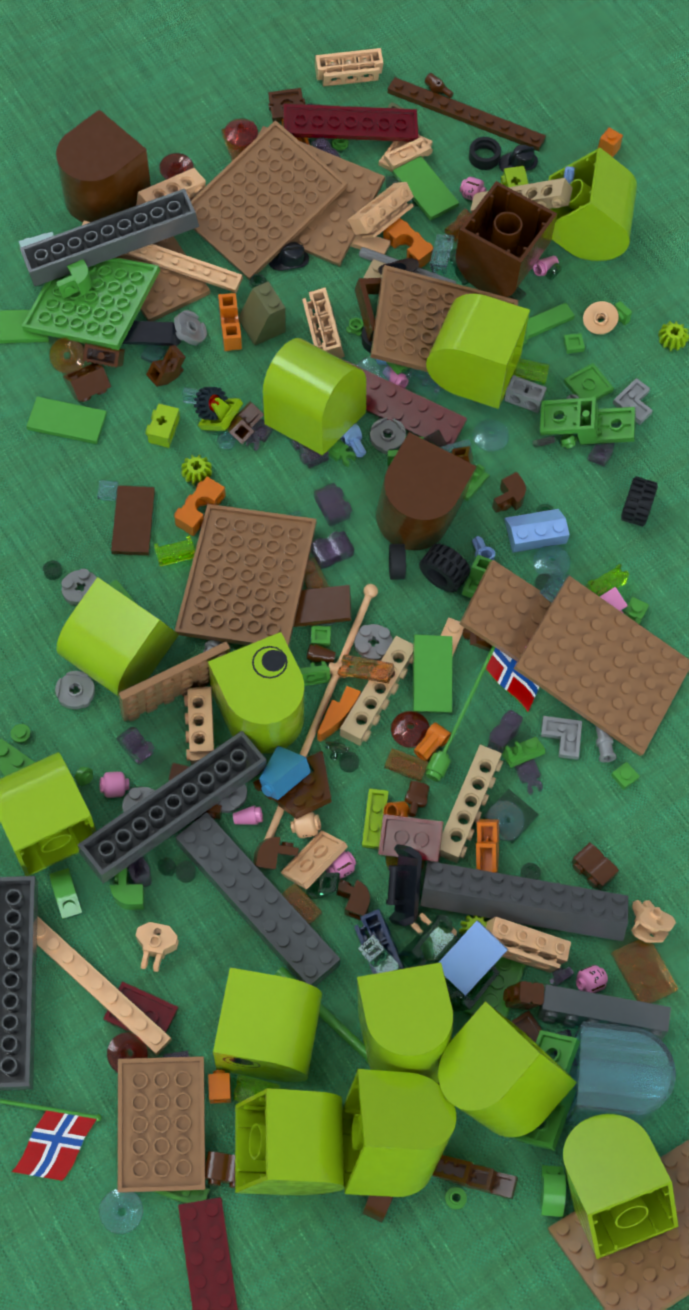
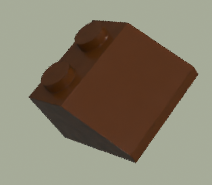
M92 363L62 376L73 397L81 402L88 401L94 394L101 395L111 387L104 368L99 364Z

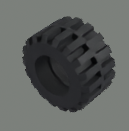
M637 476L633 478L621 514L622 521L641 527L646 524L657 492V482Z
M439 543L432 545L419 563V568L423 575L433 585L451 593L456 592L471 572L469 564L457 551Z

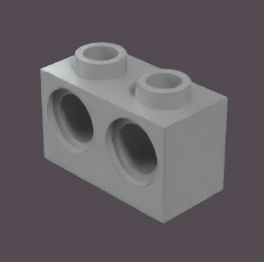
M513 375L506 390L505 401L538 413L541 401H544L547 387Z

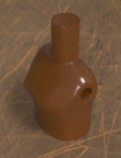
M429 73L425 78V84L432 92L445 94L449 98L453 96L454 93L433 73Z
M418 781L410 782L404 799L406 803L410 804L409 816L415 817L418 807H426L430 789L428 785Z

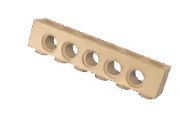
M565 178L509 187L548 209L569 206L573 189ZM488 191L474 195L470 209L471 212L474 211Z
M398 636L394 638L340 728L341 737L358 746H361L363 741L367 742L371 735V727L378 724L381 717L379 715L382 709L386 710L390 702V695H395L399 687V680L405 678L408 672V665L410 663L413 664L412 643ZM401 659L403 662L397 663L394 660ZM392 674L394 677L387 678L385 677V675ZM382 689L384 693L379 694L376 690ZM367 705H374L375 708H374V709H368L366 706H367ZM363 720L366 724L359 725L357 721Z
M479 745L442 833L441 857L458 863L460 857L464 858L468 848L465 846L467 840L471 841L475 831L472 829L474 822L477 823L482 814L479 811L481 805H486L489 795L486 794L488 788L492 789L496 778L493 777L495 771L499 772L503 761L500 760L502 753ZM485 767L489 769V772L484 773L480 768ZM479 784L482 786V789L477 790L473 785ZM471 801L475 806L469 807L466 805V802ZM463 818L466 819L468 823L461 824L458 820ZM458 836L461 841L454 842L451 837Z

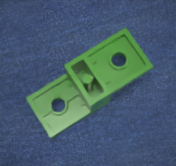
M596 397L541 401L540 434L577 433L580 445L635 442L636 410L635 407L599 409ZM559 414L564 415L562 419H555ZM614 423H621V426L618 428L612 427Z
M540 1030L536 1044L548 1055L557 1051V1056L553 1060L569 1074L580 1041L577 1038ZM572 1088L545 1119L546 1124L543 1128L538 1129L537 1127L532 1132L515 1137V1139L523 1143L555 1151L576 1090Z

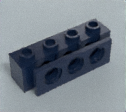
M377 909L361 916L363 927L360 928L356 925L354 928L372 973H382V968L384 972L406 969L383 913ZM366 931L369 932L373 944L369 943ZM373 950H376L377 955L380 959V963L376 961L375 953Z

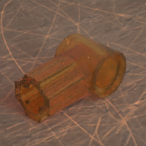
M467 209L461 211L457 219L445 228L448 239L451 241L458 239L459 229L471 215L470 211Z

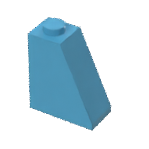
M278 746L259 778L262 792L268 797L279 800L311 773L306 757Z

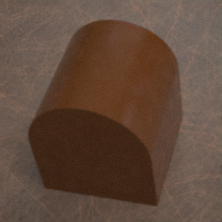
M101 110L96 111L69 131L57 146L56 157L65 205L68 212L81 222H84V220L93 222L137 206L138 192L151 186L147 149Z
M496 181L459 229L456 263L460 272L478 290L504 297L511 296L551 243L557 213Z
M409 432L386 472L377 505L376 520L383 536L392 544H405L406 550H423L437 544L447 532L462 505L476 466Z

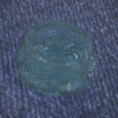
M224 432L219 436L217 442L220 448L231 449L234 447L236 440L229 432Z

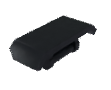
M134 321L122 344L177 346L181 343V340L176 336L177 331L174 322Z
M397 844L394 850L398 854V865H389L388 868L390 872L386 904L395 905L394 912L389 917L390 922L407 926L413 924L418 917L422 856L410 846Z

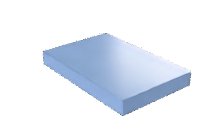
M477 920L438 963L441 962L444 976L466 996L507 952L508 948Z

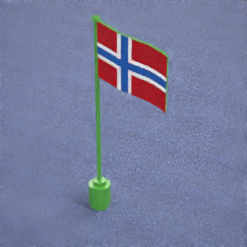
M492 646L443 752L433 753L425 769L427 771L426 777L436 782H439L444 777L451 763L449 755L446 754L485 670L528 713L539 686L513 669L517 663L516 660Z
M0 1099V1103L46 1111L33 1130L22 1158L11 1172L63 1181L72 1169L84 1139L95 1122L101 1121L102 1116L99 1113L98 1115Z

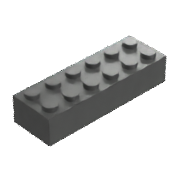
M545 985L544 1003L539 1006L538 1019H541L546 1024L563 1023V1026L568 1028L579 1026L584 1027V1030L590 1032L601 1030L607 1035L614 1036L618 1033L625 1035L628 1039H637L639 1037L645 1038L650 1043H658L668 1033L671 1007Z

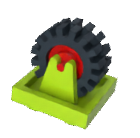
M203 387L199 389V392L196 393L198 398H194V401H196L194 408H197L195 412L199 413L198 416L202 418L198 427L201 430L225 431L230 426L233 418L239 413L243 402L239 398H227V396H224L226 393L221 391V388Z

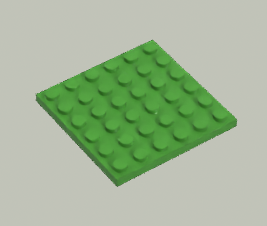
M112 258L88 267L93 283L91 289L85 295L81 296L80 292H77L64 299L59 292L56 282L71 276L70 274L46 282L22 324L23 331L119 350L152 288L160 268L158 265Z

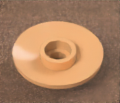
M605 301L595 302L584 312V325L591 333L606 334L617 325L618 311L611 303Z

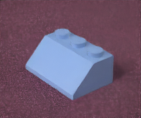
M559 509L504 518L512 553L566 544L570 535L566 518Z

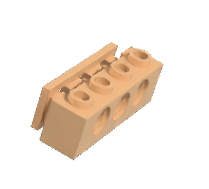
M381 48L315 56L317 81L323 80V87L378 81L379 74L382 73L383 69Z
M192 168L139 191L137 205L184 188L191 201L205 188L206 180L195 168Z
M407 182L393 183L348 219L355 235L362 234V239L375 238L414 207L412 203L407 204L414 197Z
M326 287L309 292L311 301L307 302L306 298L302 300L314 345L338 358L345 357Z
M211 687L188 688V695H184L185 707H188V713H185V724H189V731H186V743H189L190 748L186 749L187 761L191 762V766L214 750Z
M494 917L487 921L486 928L508 948L507 952L502 956L504 958L549 973L559 969L560 965L568 960L571 946L570 941L499 917Z

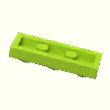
M369 789L362 847L379 849L384 807L387 804L389 791Z

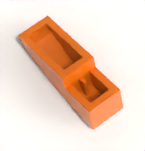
M346 686L340 702L331 701L317 733L318 741H323L342 726L361 695V691Z
M479 819L477 821L476 869L498 873L499 819Z

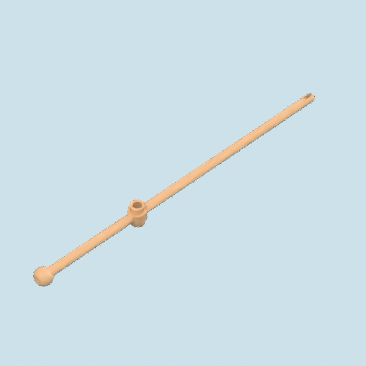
M368 584L364 587V599L338 662L329 663L328 667L332 676L300 751V755L307 757L338 679L341 677L346 679L349 668L345 667L344 664L370 601L378 594V588L373 584ZM279 805L264 840L275 835L284 810Z

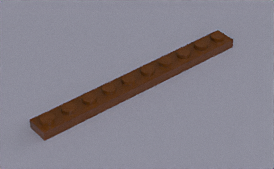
M394 77L388 87V94L520 145L534 147V150L538 152L545 141L546 135L399 78Z

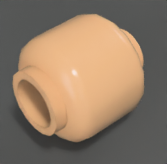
M312 811L297 819L294 818V821L291 822L292 833H296L301 839L316 836L318 830H321L319 815H315Z

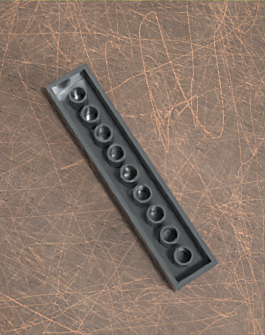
M184 188L21 247L20 250L35 287L70 274L67 266L81 259H84L87 267L197 228L199 223L196 212Z
M243 731L239 732L79 843L80 855L104 884L263 772L266 767L265 757Z
M207 812L176 837L178 847L299 981L316 987L340 966V958Z
M427 861L420 906L486 918L499 917L520 924L618 941L624 940L628 925V895Z
M35 876L0 877V1091L33 1090L38 880Z

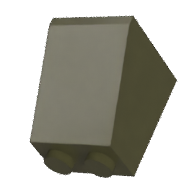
M269 281L254 287L238 319L250 340L256 346L285 333L286 317L285 306Z

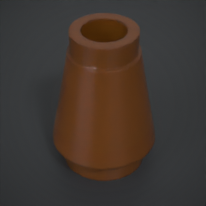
M309 644L306 659L311 660V662H334L336 652L318 644Z

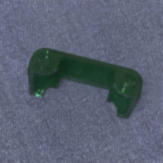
M442 914L438 915L401 951L399 958L408 968L438 963L459 941L451 932L453 930L451 919ZM496 965L484 975L466 996L445 977L452 1010L457 1012L470 1010L500 973L495 968Z

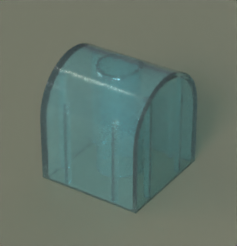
M582 1021L573 1037L577 1038L580 1044L569 1075L577 1083L573 1087L576 1093L566 1118V1125L577 1126L582 1121L596 1115L616 1114L630 1118L642 1126L667 1101L673 1091L676 1080V1068L669 1049L657 1036L640 1028Z

